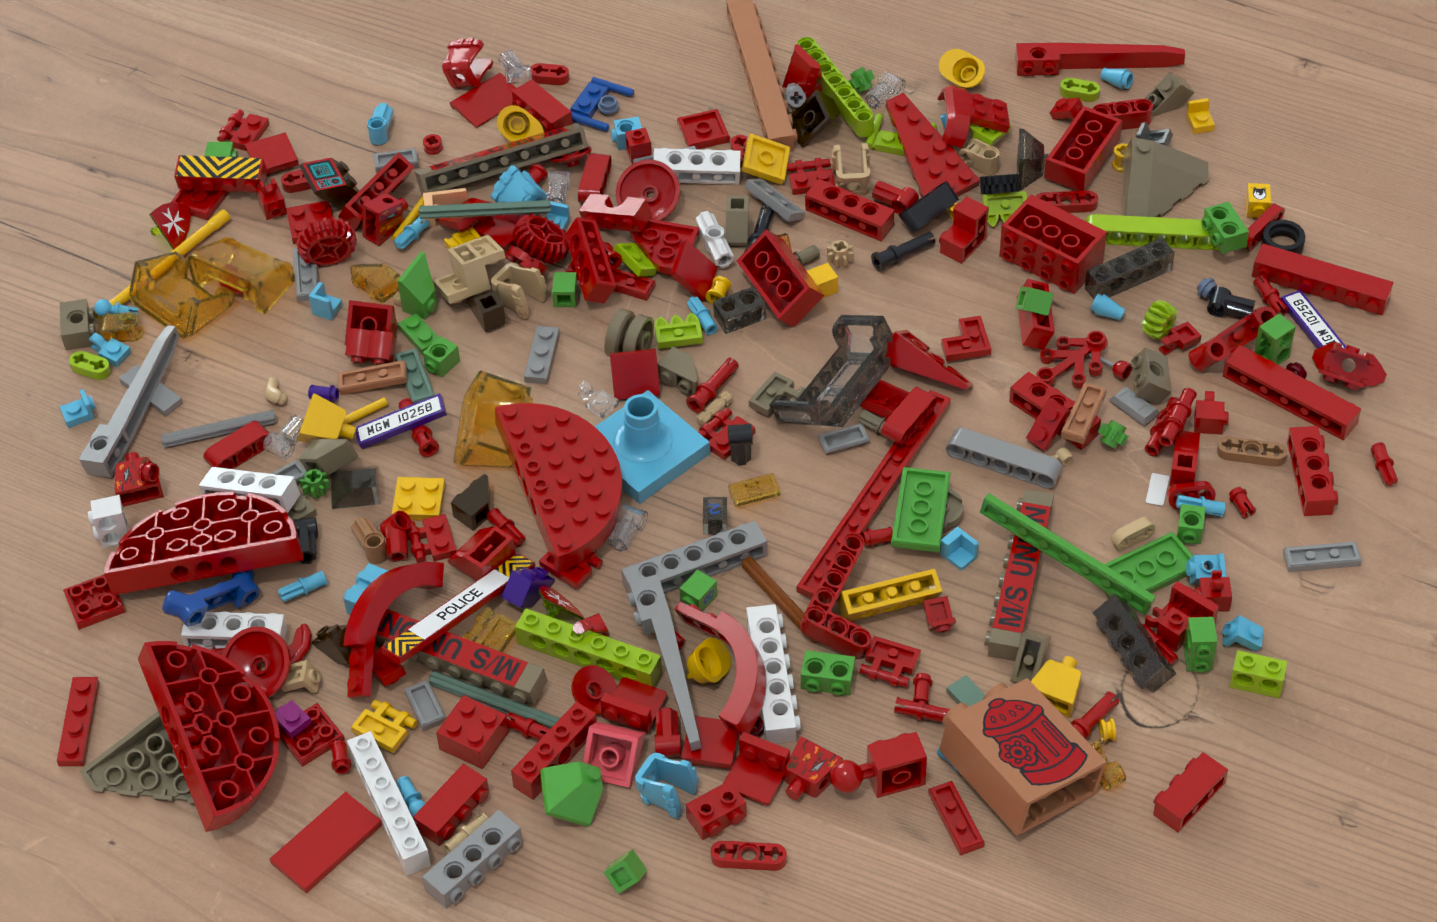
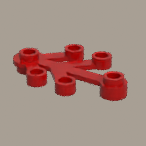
M1092 331L1086 338L1059 337L1057 339L1058 350H1051L1049 348L1041 350L1040 361L1044 364H1050L1054 359L1065 360L1052 369L1048 367L1040 368L1036 373V377H1040L1045 383L1052 386L1055 383L1056 377L1075 364L1072 385L1075 388H1082L1086 382L1084 357L1091 352L1092 361L1089 363V373L1092 376L1101 375L1103 365L1100 362L1101 351L1108 345L1107 337L1101 331ZM1071 346L1081 347L1078 350H1069Z

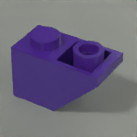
M540 567L514 570L511 572L501 597L520 608L533 607L543 596L540 586L551 587L555 579L548 575V571Z

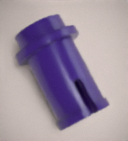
M310 385L309 399L312 398L313 393L332 403L334 401L337 402L339 399V389L335 388L334 385L329 387Z

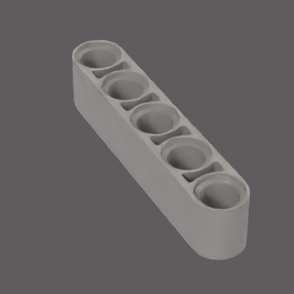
M966 428L955 429L946 446V452L953 458L1047 489L1054 487L1063 468L1061 462L1056 458Z

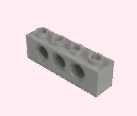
M498 810L422 876L425 891L446 909L453 903H457L467 890L472 886L478 885L484 875L491 869H496L510 852L513 853L520 847L523 842L521 828ZM479 859L476 862H471V860Z

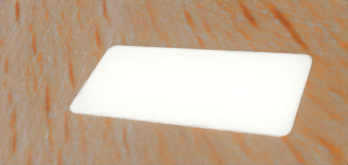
M1152 473L1146 503L1163 506L1169 476Z

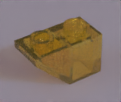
M385 263L353 264L350 266L352 283L357 288L367 292L370 298L376 299L382 304L393 297L399 290L398 279L400 274Z

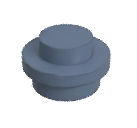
M612 95L601 97L598 103V110L603 114H613L619 109V102Z
M1213 278L1203 279L1197 286V296L1209 299L1213 289L1218 287L1214 283L1215 280Z

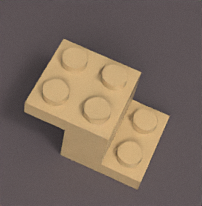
M489 235L447 249L453 273L433 280L434 287L449 304L460 303L467 297L483 294L484 291L491 289L485 265H493L499 262V260L506 258L504 250Z

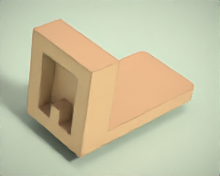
M466 188L423 193L424 206L461 204L468 200ZM435 218L426 219L429 221V227L436 226Z

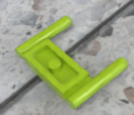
M877 113L874 118V133L867 137L866 140L869 149L875 148V151L905 156L902 143L900 144L898 140V133L883 130L879 132L884 116L881 113ZM931 123L933 127L937 130V125L935 123Z

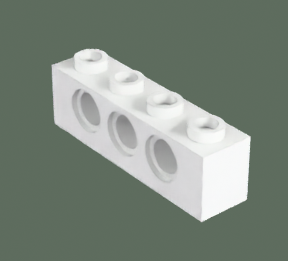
M654 148L653 160L668 165L678 177L679 183L739 185L740 151Z
M211 467L199 484L202 495L216 492H235L236 496H246L247 493H251L274 501L284 508L287 514L300 496L295 478L292 476Z
M226 611L206 612L201 623L190 627L183 624L181 637L185 646L191 647L194 644L207 649H212L215 646V649L225 648L229 640L238 632L256 626L271 629L285 640L287 625L284 614L229 613Z

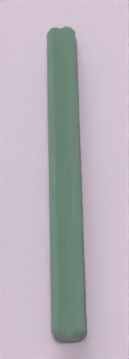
M549 200L419 207L420 219L543 214L551 212Z
M433 671L429 676V684L461 697L465 695L506 714L513 712L526 719H535L538 724L550 729L560 719L554 715L437 671Z

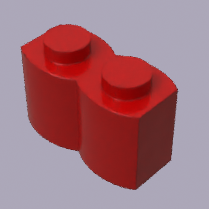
M349 328L345 355L351 359V362L364 364V361H373L372 364L374 365L392 363L397 336L391 332Z

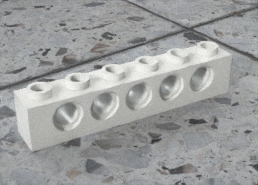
M776 604L747 607L748 633L760 651L766 670V693L761 709L765 740L774 744L796 742V731H801L799 716H794L793 711L797 710L796 695H791L790 689H794L792 674L787 675V669H790L789 654H784L783 649L787 648L786 635L780 633V629L783 628L782 614H777Z
M371 731L347 740L351 759L379 819L382 821V825L406 876L430 867L428 849Z

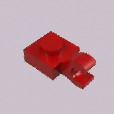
M1187 321L1169 330V335L1161 339L1164 345L1159 347V350L1164 355L1170 354L1177 346L1184 350L1199 343L1202 335Z

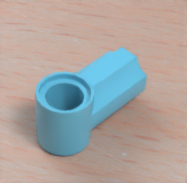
M380 103L376 106L372 118L367 121L369 140L374 145H382L388 141V129L394 111L387 103Z

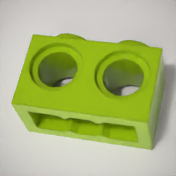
M1237 650L1229 688L1280 699L1288 661Z

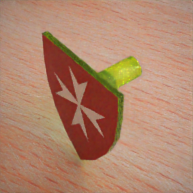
M171 202L160 205L149 214L156 224L155 227L150 229L151 234L156 236L162 233L173 250L186 239L191 221L190 207L181 203Z
M540 586L538 592L543 599V606L547 610V616L556 618L560 610H563L581 620L585 619L581 612L559 592L550 586Z

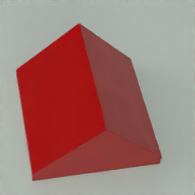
M349 300L345 345H347L349 328L384 331L395 334L398 326L394 306Z

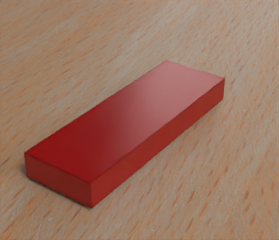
M953 781L929 788L928 794L960 856L983 848L985 842Z

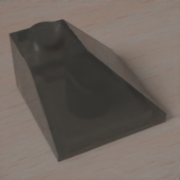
M1019 129L1017 174H1019L1020 190H1023L1043 176L1046 158L1048 157V154H1044V144L1025 129Z
M378 465L343 468L331 473L332 509L380 504Z

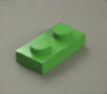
M417 313L397 323L400 332L422 355L439 338Z

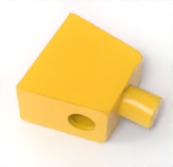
M313 393L297 441L310 443L312 439H337L338 436L352 440L356 427L343 423L347 412L345 409Z
M1065 656L1061 663L1047 660L1031 682L1062 715L1071 718L1080 688L1082 672L1075 669L1077 661L1073 657Z

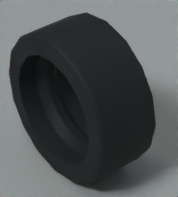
M1276 220L1264 228L1261 245L1263 243L1301 255L1306 236L1301 226L1295 222ZM1287 236L1296 243L1284 246L1273 242L1271 238Z

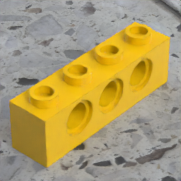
M931 569L842 591L837 601L842 617L848 621H854L922 604L924 600L939 598L942 588L936 569Z

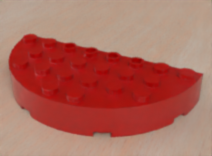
M516 403L495 407L496 427L557 573L570 569L584 561L585 557L594 550L597 551L607 541L617 523L622 499V474L617 455L611 444L596 427L582 417L567 410L536 403Z
M216 492L175 502V507L164 512L160 509L137 523L120 539L118 549L115 552H111L105 565L104 576L112 595L236 572H246L285 563H294L304 560L294 522L287 515L286 510L279 504L251 493H247L246 496H236L235 492Z
M176 641L145 642L138 661L206 832L222 828L239 819L251 809L263 793L276 767L279 756L278 741L280 739V732L274 709L262 688L257 683L254 684L245 675L246 671L223 655L194 644L189 647L178 645Z

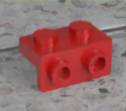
M872 377L868 389L857 396L855 405L862 407L863 410L880 415L882 418H888L910 392Z
M1177 581L1172 586L1169 603L1162 609L1164 615L1174 607L1190 618L1214 617V622L1216 623L1219 606L1212 600L1193 591L1192 588Z

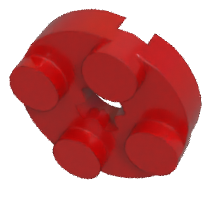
M510 246L505 254V259L518 264L522 268L531 269L533 267L539 269L540 275L544 276L548 270L536 258L534 260L528 253L517 247Z

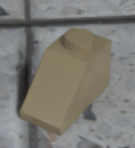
M1026 629L1022 633L1010 681L1018 683L1026 678L1031 681L1044 665L1052 635Z

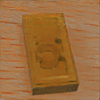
M774 473L728 484V490L735 507L781 495V490Z

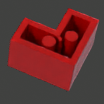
M968 196L960 203L958 202L952 211L954 215L952 226L947 231H944L939 238L940 253L962 264L987 238L989 207Z

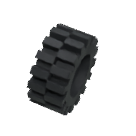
M1019 174L980 177L981 194L1019 192Z

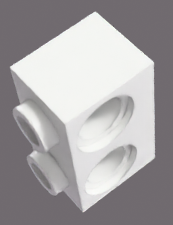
M116 495L90 501L92 511H88L90 525H95L92 526L95 540L100 539L103 549L118 546L120 539L129 531L128 521L120 496Z

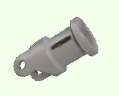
M790 83L785 90V98L792 107L802 106L806 100V95L798 84Z

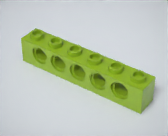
M527 608L515 626L518 645L580 667L588 665L602 667L617 680L627 677L655 687L662 674L661 655L590 630L582 634H576L573 630L574 625Z

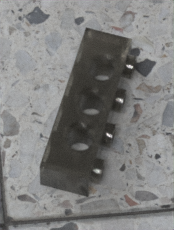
M1163 238L1088 269L1086 271L1085 290L1093 299H1095L1097 294L1102 296L1105 294L1110 298L1172 271L1175 252Z
M1114 594L1092 612L1098 620L1096 622L1097 627L1104 634L1108 635L1110 638L1108 640L1109 645L1121 654L1122 658L1120 660L1129 671L1133 672L1135 675L1133 680L1139 688H1145L1154 693L1176 675V672L1127 600ZM1147 659V663H1146V665L1143 667V663H1144V661Z

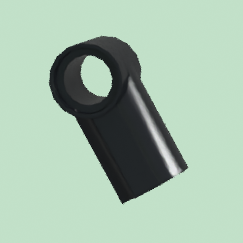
M1216 287L1211 293L1207 311L1215 317L1230 314L1244 318L1253 312L1255 300L1234 296L1227 288Z
M752 424L728 425L731 461L735 462L738 466L746 465L751 460V445H753Z
M316 517L295 519L293 522L304 560L298 562L310 564L313 560L317 559L316 538H318Z

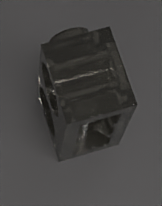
M753 286L713 301L714 318L723 332L728 334L765 320L766 304Z

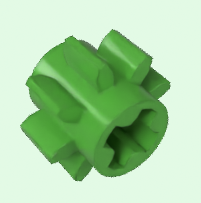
M861 67L850 73L852 79L848 82L854 89L857 88L860 93L873 86L871 81L875 77L871 69L866 71L864 67Z
M1111 420L1109 425L1102 423L1098 433L1103 435L1100 441L1115 449L1118 444L1124 446L1129 437L1124 433L1127 427L1114 420Z
M317 469L305 472V479H300L304 496L309 494L313 499L325 496V489L330 488L327 473H321Z

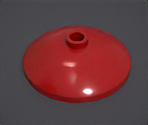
M657 160L638 161L630 165L621 174L617 182L618 206L621 205L627 197L646 198L652 213L650 219L662 221L674 211L679 202L680 183L678 177L663 162ZM650 193H654L652 199H648Z
M259 626L243 629L229 640L222 653L224 657L246 671L245 675L254 684L257 683L268 698L275 695L283 687L289 676L291 655L288 645L277 632ZM265 662V668L261 670V665Z

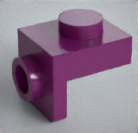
M292 700L275 711L278 726L291 738L312 724L311 718Z

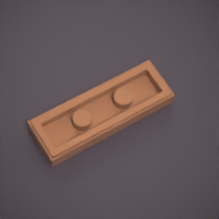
M405 360L338 372L340 395L408 383Z
M1084 383L1061 431L1062 438L1084 444L1106 396V388Z

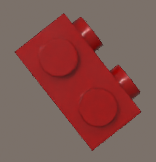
M730 780L685 804L686 818L702 840L718 835L723 829L732 824L736 825L747 817L746 801Z

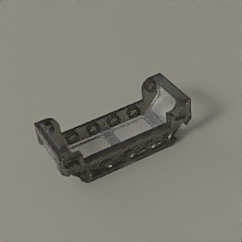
M841 315L832 327V335L838 345V349L796 401H790L787 395L779 394L769 404L779 423L844 427L890 367L891 358L886 357L887 342H892L893 333L884 316Z

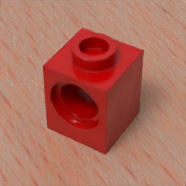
M646 127L625 132L626 151L631 164H633V159L652 155L651 140Z

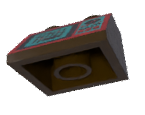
M333 158L305 162L299 166L314 194L340 210L359 192L356 187V180L348 172L350 170L349 167L342 161L338 162Z

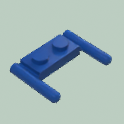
M593 77L570 108V111H572V121L607 132L610 128L608 123L592 119V116L598 109L601 97L608 95L609 90L632 97L634 90Z

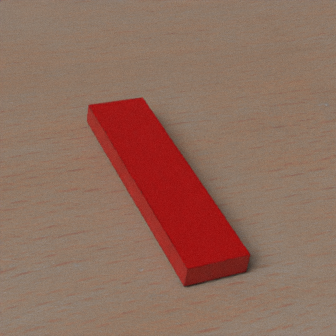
M573 260L565 272H576ZM619 269L612 270L616 283L615 292L645 301L648 300L656 286V280L642 276L638 277L636 274Z

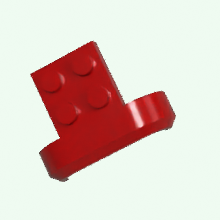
M948 85L939 93L937 100L945 101L947 114L946 128L942 136V140L945 143L963 148L970 123L1008 133L1010 121L1007 103L999 99H989L980 94H971L966 89L953 85Z

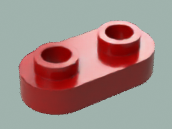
M1207 481L1175 484L1166 493V498L1174 509H1180L1176 507L1178 496L1175 495L1177 493H1181L1180 495L1198 499L1200 496H1204L1205 499L1214 501L1216 496L1213 486Z

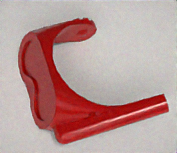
M599 613L580 620L573 626L576 634H582L590 630L607 637L610 636Z

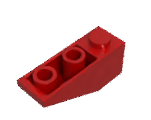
M1182 431L1176 435L1169 487L1175 484L1195 481L1200 433Z

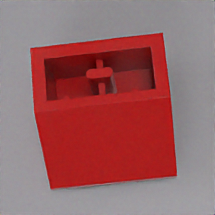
M496 526L479 529L448 559V563L477 581L516 554L514 537Z

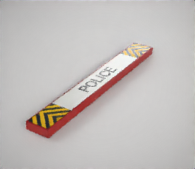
M516 553L382 646V654L401 665L503 593L512 571L523 570V568L534 569L535 562Z

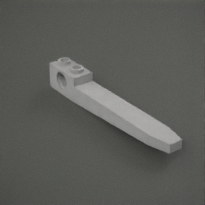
M167 325L158 336L108 425L99 424L92 434L89 443L79 458L88 475L112 478L115 472V465L121 462L150 405V401L173 357L180 336L176 326Z
M656 574L629 582L632 592L627 593L631 607L636 606L637 611L633 612L637 627L642 626L645 635L655 633L691 751L700 749V739L672 618L659 576Z

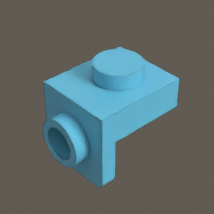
M1239 615L1225 624L1222 631L1223 645L1228 647L1234 642H1238L1256 652L1262 648L1264 628Z

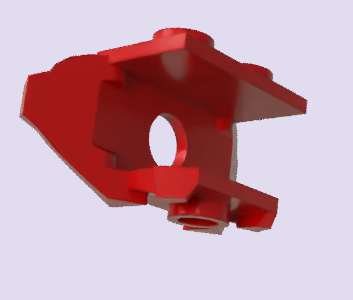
M1332 342L1314 350L1312 359L1319 369L1318 373L1324 374L1323 379L1336 383L1337 379L1346 382V387L1358 390L1359 387L1376 386L1385 381L1387 374L1374 354L1368 352L1361 354L1359 353V348L1346 345V348H1343V344L1338 342ZM1349 358L1355 362V369L1352 372L1343 370L1342 362L1345 359Z

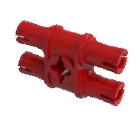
M1184 388L1179 398H1169L1165 409L1158 413L1156 423L1150 429L1151 437L1144 448L1147 454L1157 456L1162 445L1166 447L1173 445L1176 435L1182 432L1186 419L1191 415V405L1197 396L1194 389Z

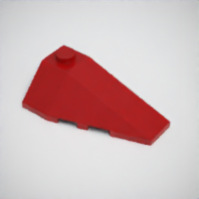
M908 330L895 331L880 352V355L884 357L883 361L893 368L896 366L965 390L971 389L973 386L956 369L951 366L945 367L944 359L932 352L929 353L930 347Z

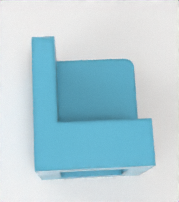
M318 282L309 295L312 314L331 321L343 306L342 299L326 294L324 283Z
M958 526L941 540L940 555L959 570L965 569L978 558V541Z

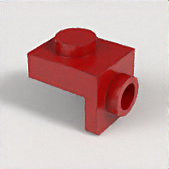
M1062 98L1055 103V106L1049 113L1052 119L1070 118L1073 121L1082 109L1083 104L1080 98Z
M948 596L924 600L922 603L928 630H936V633L950 631V627L956 623L955 617H952Z
M382 647L374 650L372 675L384 686L394 684L399 678L406 675L402 665L382 654Z

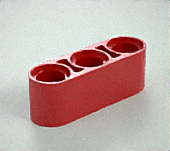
M1134 99L1097 104L1092 109L1123 120L1122 130L1140 128L1142 122H1147L1150 125L1153 103L1148 99Z
M588 154L578 189L579 203H584L590 194L604 195L611 170V155Z
M917 386L914 387L887 418L882 426L881 435L901 446L904 445L933 411L937 403V397Z
M252 421L210 446L205 451L203 458L211 467L235 469L266 450L272 444L273 437L258 421Z

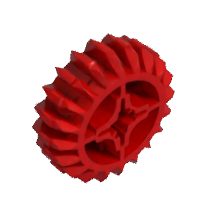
M529 214L520 217L519 221L516 222L512 233L513 241L517 243L516 246L528 253L530 257L541 260L545 264L547 262L554 264L563 260L569 252L565 237L566 231L561 229V226L555 224L554 221L548 220L547 217L543 218L538 214L536 216Z
M324 217L323 220L319 221L316 219L315 223H308V227H302V232L298 233V238L296 239L301 259L305 263H310L311 266L313 263L320 268L323 265L328 267L331 264L337 265L339 261L345 262V257H351V253L355 251V246L357 245L355 231L349 225V222L343 221L342 218L336 220L335 217L331 219Z

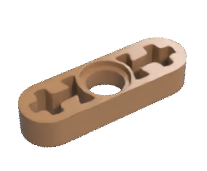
M1226 436L1219 440L1217 454L1224 460L1277 467L1285 463L1287 448L1283 444ZM1253 448L1258 453L1251 455L1246 452V449Z

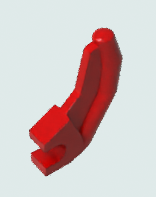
M301 624L296 629L293 642L288 646L291 664L301 662L310 650L312 633L307 624Z

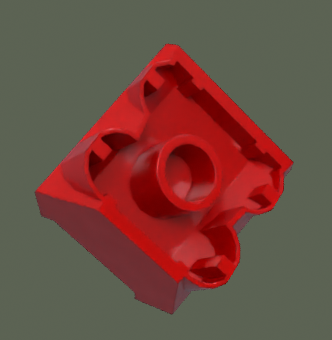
M799 44L794 46L782 87L787 88L790 83L798 84L803 89L807 100L816 90L822 92L818 81L822 77L821 66Z

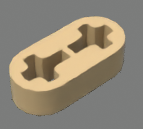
M1141 517L1118 529L1112 535L1111 542L1118 550L1123 551L1150 537L1156 527L1148 517Z

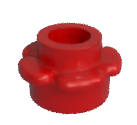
M149 460L143 462L138 468L140 480L145 484L155 482L159 477L158 465Z

